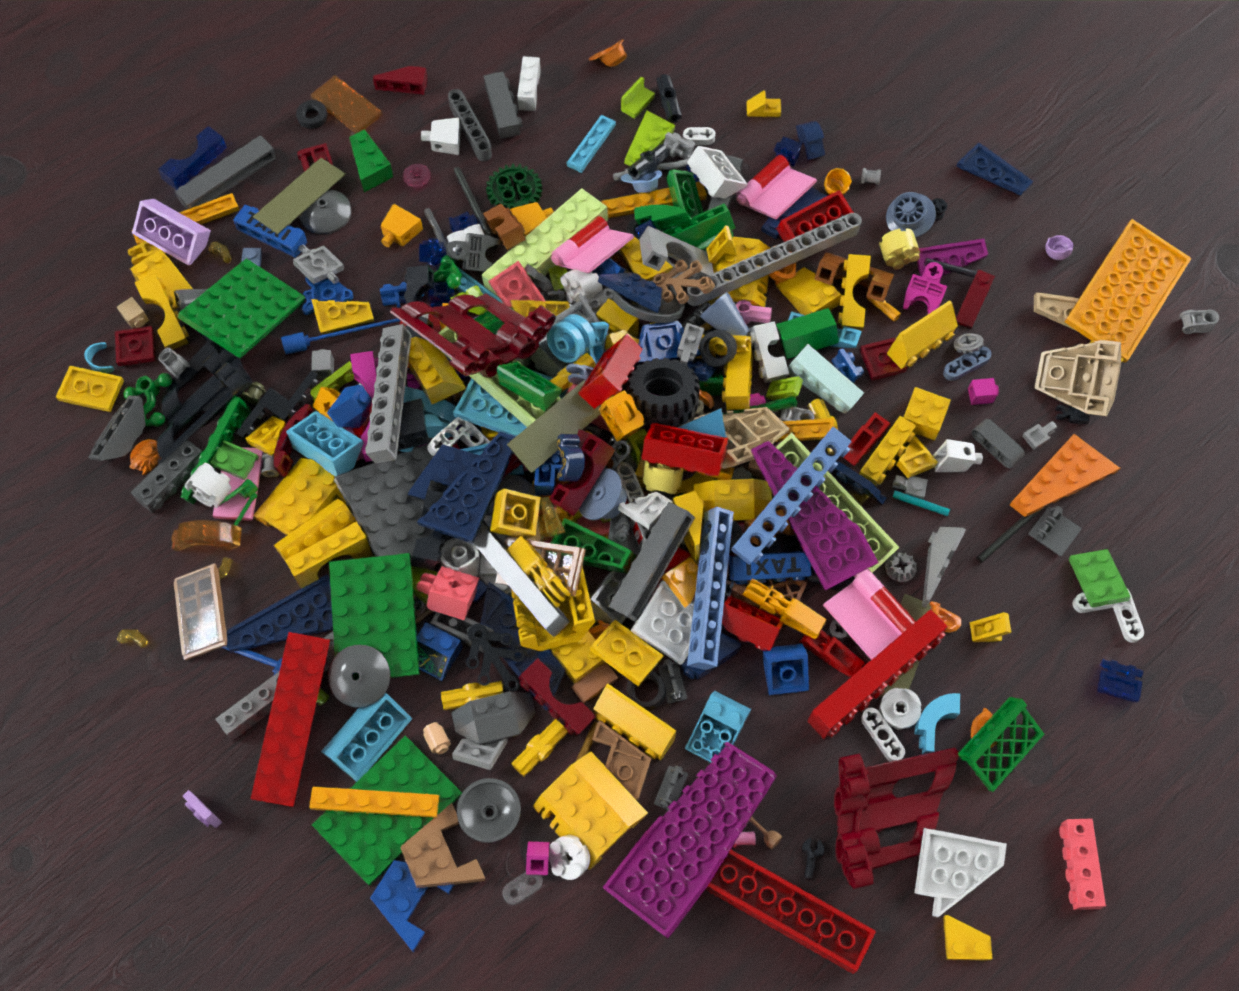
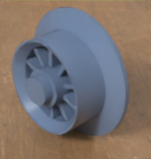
M915 192L899 195L890 204L886 213V222L891 231L911 229L914 232L915 238L925 234L932 227L936 218V211L932 201L926 196Z
M603 469L579 508L582 516L589 520L601 518L608 520L621 512L618 510L619 504L626 503L627 492L624 486H622L619 474L612 469Z

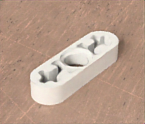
M867 708L861 716L864 727L888 761L902 759L905 755V749L881 713L875 708ZM868 714L875 716L874 722L867 720ZM879 723H881L880 726L873 730L875 724L878 725ZM885 730L888 733V739H879L877 732ZM892 740L891 747L894 750H899L898 757L890 754L892 749L889 745L887 748L884 745H887Z

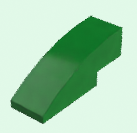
M646 205L634 208L635 220L641 229L655 225L657 230H662L692 222L686 209L675 206Z

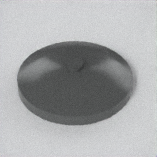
M669 287L668 289L674 295V299L666 303L661 297L658 313L614 290L612 292L614 302L622 310L634 317L650 322H674L681 318L685 308V304H680L676 299L677 293Z

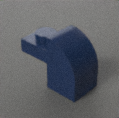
M811 121L796 125L799 143L804 142L807 159L824 156L825 150L822 140L824 134L819 123Z

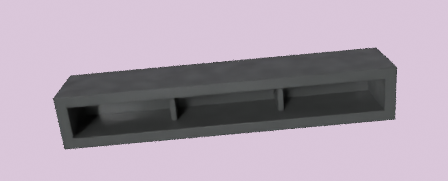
M260 135L176 190L179 201L186 209H190L218 198L276 159L274 149Z
M668 502L667 506L662 510L659 520L652 527L647 541L643 543L639 555L633 561L627 576L623 578L619 590L613 596L609 605L610 608L635 622L637 621L695 519L690 512Z

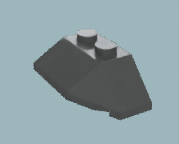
M140 396L127 397L126 402L116 411L94 444L88 458L103 461L126 456L132 450V445L141 436L146 425L143 402Z
M510 691L469 701L453 711L452 718L457 734L481 745L520 735L536 712L531 693Z

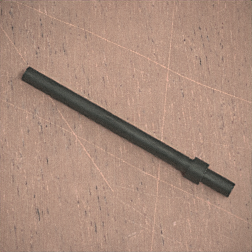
M455 167L453 171L484 234L494 238V233L488 227L460 167ZM498 245L491 246L492 250L498 248Z
M1041 510L1027 517L1023 516L978 555L976 557L977 560L983 563Z

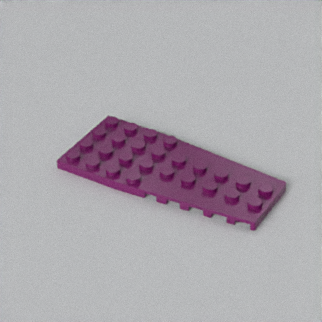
M725 742V748L718 755L715 754L710 759L712 762L704 771L700 770L697 774L698 778L692 785H687L684 788V794L668 806V812L663 817L659 816L643 834L603 886L605 891L667 939L706 889L777 777L774 771L729 742Z

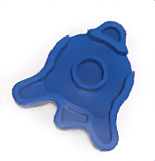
M307 277L305 278L306 283L312 288L303 293L307 301L302 307L305 315L315 312L311 299L318 301L335 300V302H347L353 299L352 291L340 284L339 281L333 284L329 279H324L313 284Z

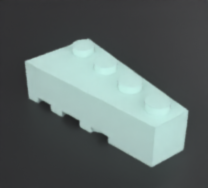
M809 344L788 366L789 376H799L803 379L802 385L844 414L864 394Z

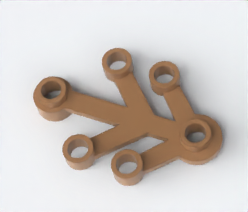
M679 260L676 262L674 269L666 274L660 273L654 277L652 282L662 288L661 297L666 303L674 299V295L668 289V286L674 287L677 293L676 299L680 304H685L689 300V296L682 287H697L704 294L713 291L715 284L709 277H702L699 280L687 279L702 270L703 266L698 260L693 261L690 264V269L685 271L688 267L686 262ZM679 272H684V273H682L681 275H679L678 277L672 278V277H674L675 275H677Z

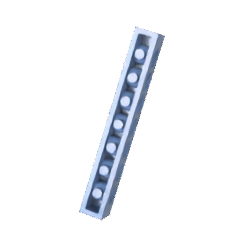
M832 427L736 542L731 551L748 565L753 561L757 563L763 556L762 549L765 546L769 548L776 540L773 537L776 532L782 533L788 525L786 520L790 516L794 518L801 510L799 507L802 501L807 502L814 494L811 490L814 486L820 487L826 479L823 477L827 471L831 473L838 465L836 460L839 456L844 458L850 450L848 445L852 441ZM831 448L834 451V456H828L825 449ZM813 463H819L822 466V471H816L813 468ZM801 478H807L810 485H802ZM788 493H795L797 501H791L788 498ZM776 508H783L785 516H778L775 511ZM763 523H770L773 530L771 532L765 531ZM754 537L759 539L760 546H752L750 539Z
M715 507L704 513L687 666L702 670L717 667L734 513L720 507Z

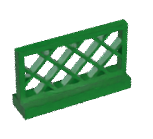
M1009 697L958 753L962 760L968 762L991 792H994L1044 735L1043 731L1026 710L1027 704L1023 699ZM1021 712L1023 724H1016L1017 716ZM1010 727V739H1003L1004 730ZM1016 727H1022V739H1015ZM1028 728H1032L1036 733L1031 739H1027ZM997 741V753H990L992 743ZM1003 742H1009V753H1002ZM1015 742H1021V750L1018 754H1015ZM981 756H984V768H979L975 763ZM990 756H996V768H989ZM1002 756H1009L1008 765L1002 768ZM989 771H996L995 780L991 783L989 781Z

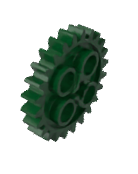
M514 163L511 165V168L505 165L504 170L499 167V173L493 171V176H489L486 187L487 198L490 200V204H495V207L502 204L505 209L540 202L543 190L541 178H538V173L534 174V169L528 171V166L521 168V164H519L518 167H515ZM510 178H512V180H513L514 188H513V186L511 185V180H510ZM515 191L517 192L519 200L516 199Z

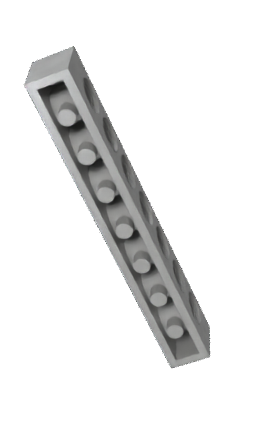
M403 324L383 328L380 339L381 347L378 353L379 362L376 368L377 376L374 383L372 413L370 414L368 442L365 448L367 456L375 464L396 460L412 336Z
M333 632L324 638L330 640L324 672L329 669L335 657ZM279 672L216 718L218 724L232 741L270 713Z

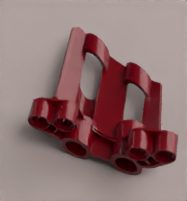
M469 294L456 296L449 301L448 305L431 307L425 302H410L401 308L392 307L390 311L391 314L452 359L450 365L462 375L471 376L480 373L486 378L498 374V365L507 364L517 358L526 359L532 356L537 351L539 342L545 338L556 320V316L542 305L533 312L530 311L525 318L488 294L478 297ZM475 307H483L505 324L494 335L467 315V311ZM431 314L458 334V339L454 343L449 342L421 321L419 317Z
M956 748L869 767L864 766L861 753L839 758V787L834 795V809L838 818V836L835 851L837 861L841 863L842 870L852 889L874 885L872 869L920 855L924 828L936 829L939 819L937 809L943 792L947 790L954 777L956 761L959 757V752ZM935 771L933 783L928 791L899 798L893 795V787L900 779ZM917 821L916 832L911 841L880 848L877 833L886 828Z

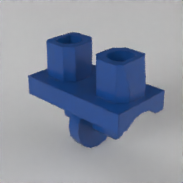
M402 282L400 286L383 285V288H380L383 306L396 304L397 308H400L401 303H406L404 293L407 291V284Z
M839 349L838 354L831 360L834 367L853 384L864 374L861 366L855 367L853 364L855 356L852 352L846 353L844 349Z

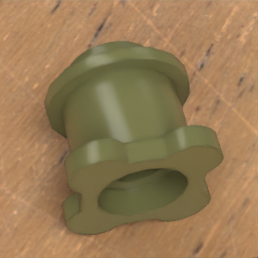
M254 382L249 386L247 392L242 393L243 400L256 406L266 391L262 384Z

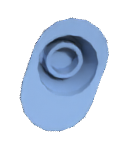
M657 170L653 173H646L638 180H634L630 175L625 174L622 175L621 180L632 183L635 191L638 193H646L658 189V179L662 176V172Z

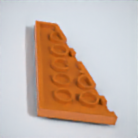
M1073 434L1016 496L1010 506L1024 517H1027L1065 496L1068 497L1098 480L1105 479L1110 474L1117 473L1121 468Z

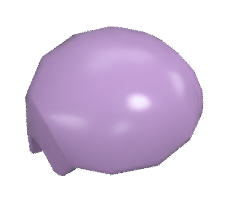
M1056 235L1048 238L1045 249L1049 257L1054 260H1063L1072 253L1073 242L1063 235Z

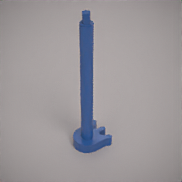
M247 649L235 652L275 667L272 671L274 675L280 671L283 658L277 661Z

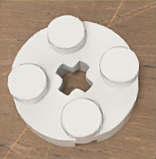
M893 688L881 699L879 711L889 726L902 730L910 728L919 720L921 716V701L909 689ZM896 704H903L905 706L903 709L905 713L897 712Z
M564 835L550 844L549 860L554 875L572 880L583 875L585 870L588 869L590 865L589 850L586 845H582L578 841L580 840L578 837ZM567 852H569V856L573 857V860L569 861L567 859Z

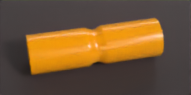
M867 297V300L880 309L893 322L900 317L901 313L887 303L886 300L880 302Z

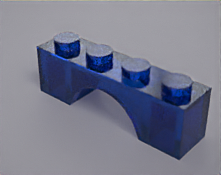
M209 126L196 136L198 148L192 156L182 160L170 158L158 169L162 179L174 189L178 190L181 186L185 185L227 148L223 136Z

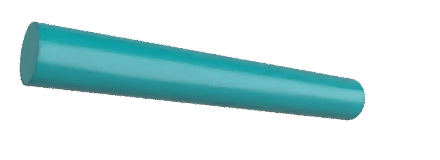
M896 490L894 491L893 498L945 516H948L950 512L948 508Z

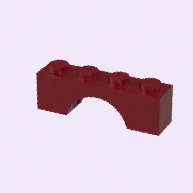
M591 434L588 435L580 448L585 457L581 478L577 482L558 484L548 500L572 516L576 515L615 452V449Z
M537 658L520 675V685L526 691L531 690L535 694L534 699L542 706L545 704L550 709L549 714L556 720L560 719L565 724L564 727L570 735L574 733L577 736L596 716L582 702L567 705L557 701L549 687L552 672Z

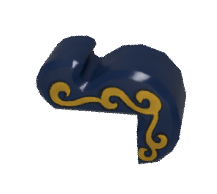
M561 433L557 438L556 445L563 464L557 474L559 481L577 482L582 476L585 457L582 449L579 448L581 440L577 434Z

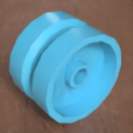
M570 314L551 327L547 333V343L554 356L565 363H572L593 348L595 345V334L586 319L577 314Z

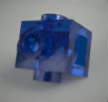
M430 238L428 241L423 240L419 244V261L428 262V265H438V263H441V259L446 256L444 242H439V239Z

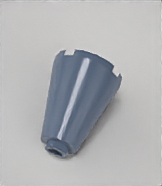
M727 292L700 316L717 330H725L736 336H749L747 333L750 330L730 294Z

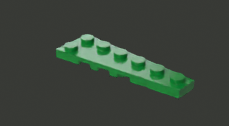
M233 396L228 401L224 415L219 418L217 428L210 435L208 445L201 452L199 462L191 471L190 476L204 463L211 465L210 461L219 447H222L224 440L230 443L233 442V433L242 426L252 411L241 398ZM184 485L180 497L193 505L197 500L192 496L195 492L191 489L188 491Z

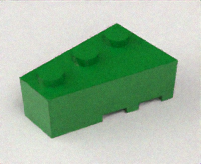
M365 129L350 137L364 193L394 177L390 162Z

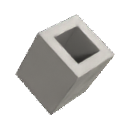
M320 349L312 351V371L317 374L316 379H326L334 373V358L331 350Z

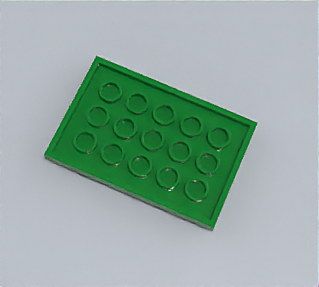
M246 258L180 311L178 318L241 358L303 304L305 296Z
M405 553L329 562L335 656L349 646L367 645L377 649L386 658L390 667V678L419 675L411 554ZM355 672L353 678L358 680L360 676Z
M406 736L350 788L356 790L439 795L438 814L451 803L454 804L462 794ZM326 811L312 826L355 872L371 886L391 866L393 861L402 855L401 846L434 818Z

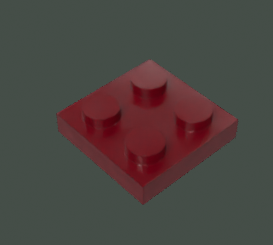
M152 326L115 331L116 364L118 366L155 361L154 329Z
M895 338L860 346L859 350L871 380L907 371V366L901 369L887 355V352L896 340Z

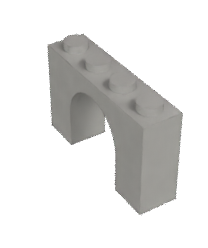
M649 226L639 239L642 261L645 266L659 271L669 256L677 261L684 260L688 265L686 271L690 269V264L695 260L702 264V270L690 276L689 279L699 280L714 273L712 263L709 262L708 254L704 250Z

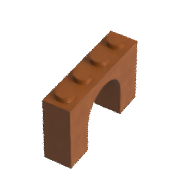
M826 252L819 263L814 280L832 285L835 279L846 278L847 271H843L844 260L848 259ZM869 267L868 279L860 281L859 284L868 289L866 297L884 302L894 274Z

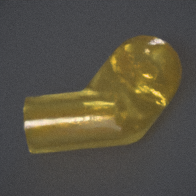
M212 242L208 247L211 253H220L224 263L232 261L227 246L219 242Z
M223 557L220 568H218L219 579H223L228 575L232 559Z
M124 629L119 632L117 637L118 642L122 644L127 643L128 640H134L141 648H144L149 642L138 630Z

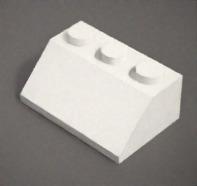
M698 146L687 161L691 171L698 176L700 183L708 189V193L714 198L725 199L748 185L721 150Z

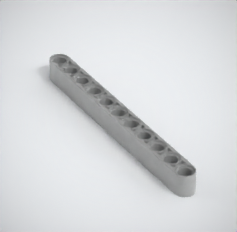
M849 213L706 276L711 278L715 284L713 291L704 294L697 287H688L687 295L689 300L687 302L692 306H698L854 237L859 232L862 222L861 216L857 213Z

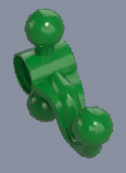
M446 255L441 259L439 270L434 273V284L442 285L447 283L453 289L460 286L462 273L455 265L453 258Z
M161 373L154 381L148 376H142L137 380L136 388L127 387L123 392L125 399L128 396H139L142 393L146 395L147 402L143 409L145 426L160 427L165 423V417L162 413L155 412L151 415L150 419H146V414L155 407L156 396L160 392V386L168 387L172 384L173 378L169 373Z

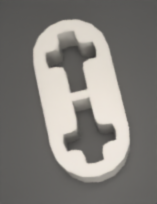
M690 127L684 130L683 139L686 141L692 140L695 142V145H711L715 141V131L708 127Z

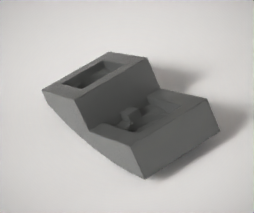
M527 263L524 269L534 277L532 279L533 283L546 292L554 291L551 282L536 268Z

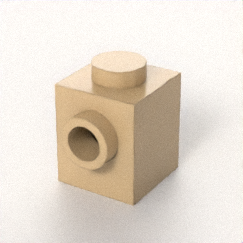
M133 297L117 306L120 314L132 329L142 327L149 321L145 312Z

